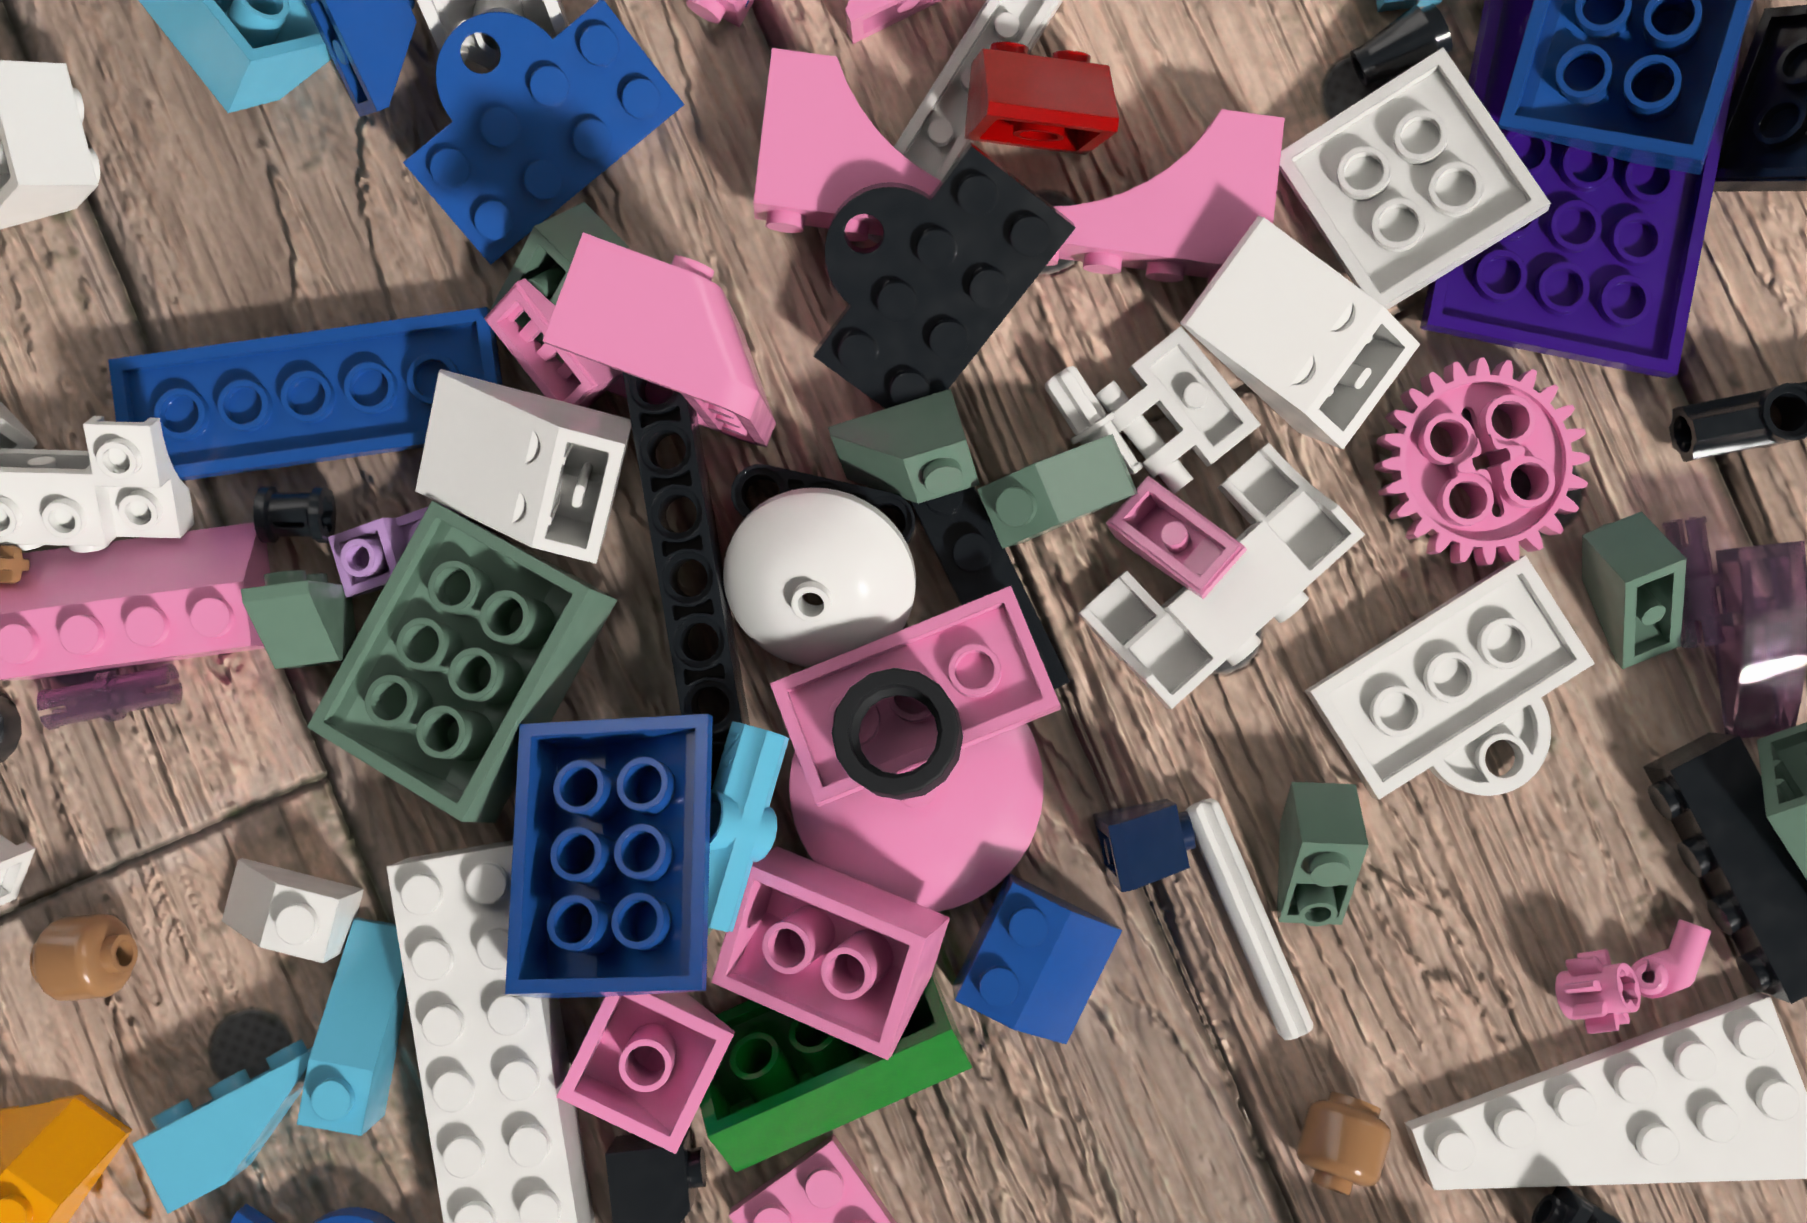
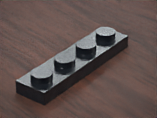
M975 486L919 504L910 501L960 605L962 606L1011 586L1054 690L1069 683L1066 672L1005 548L1002 549Z

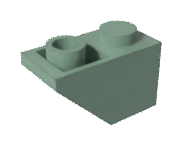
M305 570L273 572L264 574L265 586L241 589L244 607L275 669L303 668L341 663L357 637L352 597L346 598L341 584L328 583L327 573L306 574Z
M1291 782L1280 821L1277 896L1278 922L1304 923L1309 926L1342 925L1369 845L1356 784Z

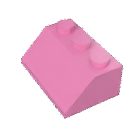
M776 846L769 851L765 858L759 862H753L733 932L728 931L725 933L711 983L888 1060L892 1056L932 976L950 917Z

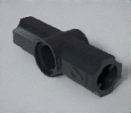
M1807 382L1784 383L1761 391L1676 407L1672 409L1673 417L1669 426L1672 446L1679 452L1683 462L1754 448H1767L1807 438ZM1772 403L1780 410L1782 415L1780 429L1773 424L1770 417Z

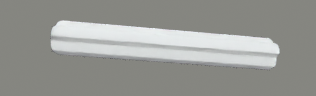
M1213 798L1196 802L1185 809V811L1189 814L1196 842L1276 1030L1284 1040H1292L1303 1036L1313 1029V1022L1221 806Z

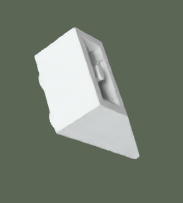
M1261 216L1255 219L1180 322L1183 327L1298 433L1340 449L1345 448L1420 346V343L1383 305Z
M440 369L415 491L531 548L596 564L605 537L632 427L631 419Z

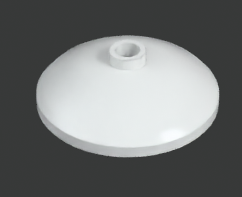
M802 488L778 494L758 505L746 516L735 531L728 546L724 560L723 582L726 598L735 619L756 644L784 661L803 667H812L902 630L909 618L914 602L916 572L912 554L903 535L895 524L875 506L859 497L838 490ZM805 593H815L822 598L824 603L821 605L808 604L802 595Z

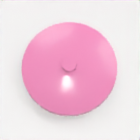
M1026 723L961 749L959 761L946 781L923 796L897 800L877 796L864 788L819 807L814 803L795 751L790 769L789 794L795 826L803 845L814 862L933 911L940 912L959 907L984 895L998 885L1018 864L1029 847L1039 822L1043 802L1044 780L1038 747Z

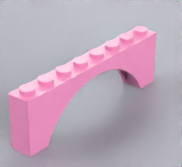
M772 48L753 201L755 219L766 220L765 226L774 231L801 233L804 231V225L829 228L833 216L844 201L857 191L874 184L887 182L902 183L916 187L928 195L933 193L941 180H938L912 163L895 149L875 128L854 97L836 56ZM1221 109L1197 143L1173 165L1149 181L1123 193L1098 201L1071 206H1053L1070 219L1076 228L1046 266L1057 265L1058 259L1083 262V269L1093 273L1117 274L1121 272V267L1146 270V278L1155 281L1179 282L1184 280V275L1208 278L1209 284L1258 216L1264 217L1273 223L1285 118ZM869 214L854 216L845 227V233L849 241H866L868 234L883 236L884 233L880 221Z

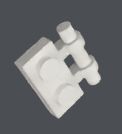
M1182 326L1128 369L1143 387L1135 396L1129 399L1115 380L1095 395L1108 413L1114 412L1115 418L1111 421L1118 432L1123 431L1146 460L1141 463L1152 478L1159 475L1173 494L1194 479L1178 460L1188 450L1192 448L1208 467L1261 425ZM1155 404H1157L1179 432L1178 435L1166 444L1143 416Z

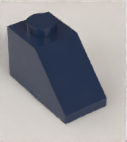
M1162 799L1093 814L1105 874L1121 892L1136 890L1190 868L1186 851L1196 848L1194 831L1188 812L1178 813L1176 803L1168 799Z

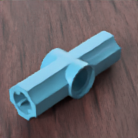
M734 721L731 723L711 789L708 928L724 932H733L753 862H759L765 858L775 841L777 816L773 808L770 807V803L789 738L784 735Z

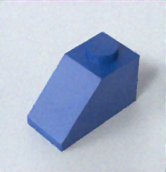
M304 0L359 116H366L389 107L417 23L412 12L415 1Z

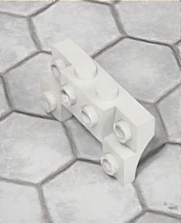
M93 416L83 424L88 451L0 448V544L15 545L20 547L22 551L36 549L43 545L69 546V549L73 552L87 553L108 547L110 542L116 537L180 539L195 524L190 491L181 481L171 463L162 433L160 418L150 417L145 422L105 421L104 416Z
M1270 443L1259 449L1217 487L1251 525L1236 538L1238 542L1246 547V552L1204 599L1183 586L1160 606L1128 571H1124L1078 613L1120 661L1125 662L1167 709H1173L1226 660L1232 666H1235L1252 653L1261 643L1256 633L1273 617L1279 623H1282L1295 614L1309 600V597L1303 590L1365 535L1338 504L1304 479Z

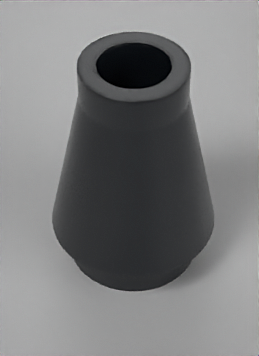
M1430 4L1422 9L1414 5L1365 44L1350 51V57L1359 80L1364 86H1367L1377 80L1402 74L1442 47H1444L1447 53L1452 51V38L1447 23L1436 5Z

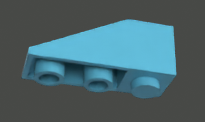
M300 1039L265 1058L270 1067L269 1070L251 1079L246 1069L240 1070L209 1087L208 1090L213 1099L193 1109L187 1098L150 1118L155 1130L134 1142L133 1146L167 1214L226 1184L251 1165L302 1092L312 1047L307 1049L303 1040Z

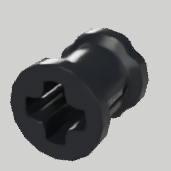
M273 486L260 487L256 493L253 506V519L257 537L263 543H276L280 537H312L318 543H329L328 537L334 535L336 525V504L333 492L327 486H316L312 492H279Z

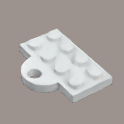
M1525 555L1519 556V560L1510 561L1304 691L1372 798L1378 800L1427 769L1440 781L1456 790L1481 796H1493L1508 793L1524 785L1538 772L1547 756L1551 740V724L1548 711L1541 697L1595 663ZM1498 740L1506 741L1512 747L1515 756L1512 768L1501 776L1493 775L1488 770L1485 762L1487 749Z

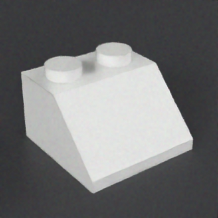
M0 60V230L77 209L98 186L100 179L99 159L96 152L92 148H88L82 125L84 119L83 99L79 90L72 87L66 63Z

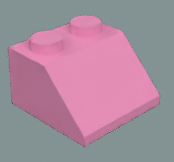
M687 992L605 997L556 1097L676 1154L735 1031Z

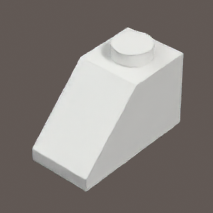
M241 858L237 860L222 922L260 948L325 963L343 953L353 919L357 918L364 889Z

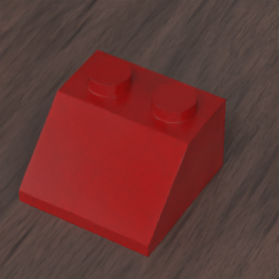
M995 42L990 45V49L983 48L971 63L965 139L1086 155L1118 132L1119 114L1110 66L1090 63L1091 56L1087 53L1062 50L1054 52L1051 58L1029 55V48L1023 44Z

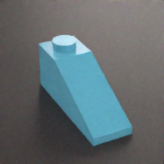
M359 917L353 919L308 1060L297 1125L362 1136L385 1116L407 998L396 924Z

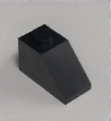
M691 1127L688 1128L676 1154L634 1134L616 1136L605 1153L613 1223H681L692 1208L698 1188L706 1186L707 1170L703 1147L693 1148Z

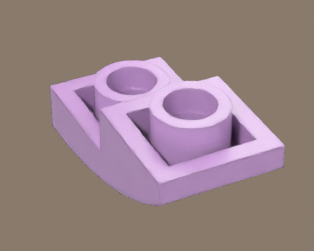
M428 507L397 518H380L328 537L346 598L356 597L384 588ZM453 510L454 512H456V513H458V514H460V515H462V516L468 518L467 516H465V515H463V514H461V513H459V512Z

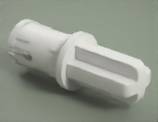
M1070 366L1063 369L1045 383L1046 392L1075 434L1070 439L1073 444L1080 442L1081 445L1113 434L1129 474L1133 475L1143 468L1141 462L1137 461L1111 421L1115 418L1114 412L1112 411L1108 414L1105 412L1076 367Z

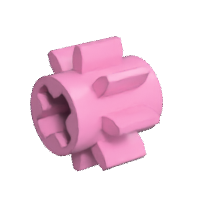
M1607 949L1577 953V958L1566 960L1565 963L1568 971L1560 972L1555 982L1556 997L1563 1014L1570 1020L1585 1019V1027L1588 1034L1619 1031V1025L1629 1024L1630 1018L1628 1013L1638 1011L1641 1002L1639 983L1632 968L1626 963L1611 964Z

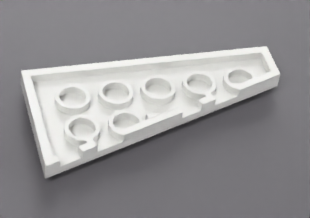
M1760 992L1747 995L1405 1122L1425 1180L1434 1190L1807 1179V1092L1771 997Z

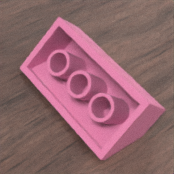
M254 522L187 531L180 539L140 537L112 541L108 547L102 550L87 553L73 552L69 547L22 553L23 558L30 561L29 571H22L21 580L18 583H0V681L33 680L265 648L244 607L241 589L265 586L264 574L270 573L267 543L261 542L257 537Z

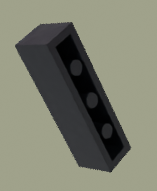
M1709 732L1643 766L1652 783L1648 787L1649 797L1658 812L1667 820H1671L1682 841L1677 844L1679 855L1686 867L1695 876L1700 877L1711 897L1707 901L1709 913L1718 927L1732 937L1741 955L1737 957L1736 963L1746 982L1757 992L1765 993L1791 1004L1806 997L1807 880L1766 817L1762 778L1740 735Z

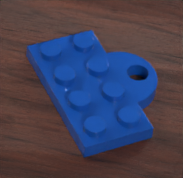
M599 0L553 39L540 26L525 17L507 12L484 13L474 16L456 27L447 37L438 56L436 65L437 90L441 103L452 122L403 163L491 265L529 234L534 226L546 220L685 104L604 0ZM473 34H484L496 42L500 51V60L494 70L488 73H476L467 68L461 58V46L467 37Z

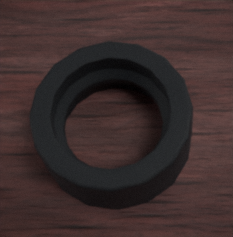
M892 668L870 673L849 688L836 708L832 737L836 757L851 779L877 796L905 800L926 795L946 781L959 761L963 732L956 707L938 683L917 671ZM897 695L915 698L926 705L935 718L938 732L935 749L927 762L914 771L901 774L883 772L870 764L862 752L859 739L862 719L870 707L883 698Z

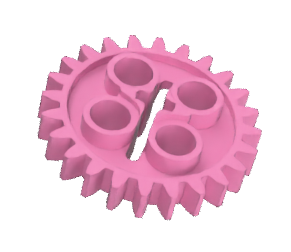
M1485 357L1470 362L1467 374L1458 361L1444 367V381L1435 372H1431L1420 379L1424 394L1413 388L1401 394L1400 398L1409 412L1394 410L1386 415L1385 419L1398 432L1385 434L1377 438L1376 443L1392 451L1391 458L1374 464V470L1391 473L1393 482L1378 490L1379 496H1398L1401 503L1388 516L1391 520L1410 516L1413 522L1405 535L1408 540L1418 538L1426 533L1430 535L1426 553L1430 555L1438 554L1450 545L1451 563L1454 564L1466 562L1472 550L1477 566L1492 565L1496 551L1503 562L1519 560L1520 556L1519 545L1527 552L1539 551L1544 548L1539 531L1548 536L1561 534L1564 531L1560 521L1554 515L1555 513L1567 515L1578 511L1579 507L1566 494L1568 491L1587 487L1588 482L1572 474L1573 466L1590 461V455L1572 451L1571 443L1580 439L1586 432L1585 429L1581 428L1566 429L1563 423L1575 410L1573 404L1554 409L1550 404L1559 388L1557 385H1551L1538 392L1533 389L1537 375L1536 370H1528L1514 380L1512 379L1513 366L1510 360L1497 364L1491 375ZM1495 408L1506 412L1512 421V432L1509 438L1500 436L1492 426V415ZM1463 409L1470 411V422L1462 417ZM1434 426L1444 428L1452 438L1453 447L1448 457L1438 454L1431 445L1430 434ZM1486 455L1489 459L1490 467L1476 470L1473 466L1472 458ZM1516 468L1526 473L1530 480L1531 490L1526 499H1521L1517 496L1511 487V476ZM1454 486L1461 487L1470 497L1471 508L1465 518L1456 515L1450 507L1449 496ZM1494 503L1500 507V515L1498 517L1494 516L1491 511Z

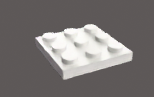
M1444 47L1281 151L1279 171L1354 285L1383 305L1387 310L1546 213L1551 204Z

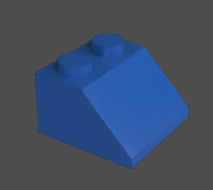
M1009 873L952 985L954 1000L1013 1030L1067 1044L1122 929Z

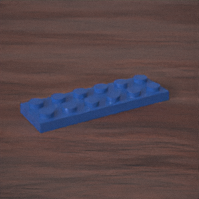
M488 307L108 359L116 422H145L150 417L160 418L166 449L181 481L424 448L440 369L503 385L496 333L484 319L491 310Z

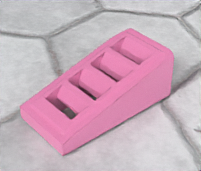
M522 279L517 281L486 315L485 321L545 397L586 408L591 406L623 375V372L545 343L541 345L536 338L541 332L545 335L555 305L528 280ZM525 311L531 320L522 328L515 320ZM558 354L564 360L563 364L556 358Z

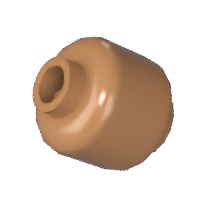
M90 914L63 917L48 924L39 935L37 942L33 945L29 965L32 976L43 992L55 1000L76 1001L106 998L120 991L129 980L137 961L138 950L136 942L125 923L114 915Z
M1330 1092L1328 1100H1317L1310 1104L1296 1148V1155L1302 1164L1315 1170L1312 1183L1350 1196L1353 1184L1369 1187L1379 1181L1391 1140L1389 1126L1379 1119L1381 1112L1379 1107L1338 1092Z

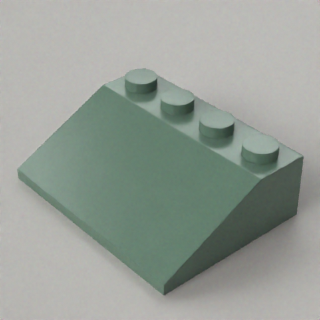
M432 500L307 728L461 822L495 823L516 786L519 724L551 722L615 606L617 599L566 570Z

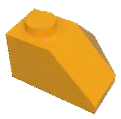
M82 1094L56 1098L50 1102L19 1107L18 1105L1 1108L0 1223H68L132 1132V1129Z

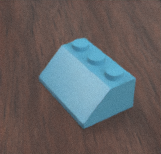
M138 0L227 113L280 100L332 59L304 0Z

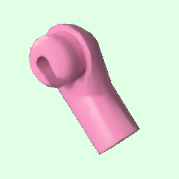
M1679 919L1669 948L1640 958L1631 967L1637 977L1641 995L1654 999L1690 987L1695 981L1712 931Z

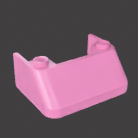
M583 232L542 341L545 344L648 381L645 387V396L650 404H662L672 396L674 391L679 392L697 412L699 425L761 447L768 446L776 422L743 330L723 289L711 281L714 270L700 262L678 255L674 256L672 264H668ZM622 375L607 391L627 398Z

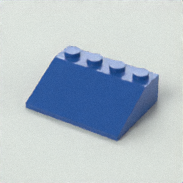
M1534 0L1498 126L1501 129L1631 163L1701 175L1754 0Z
M710 714L519 724L505 994L533 998H579L706 991L713 716Z

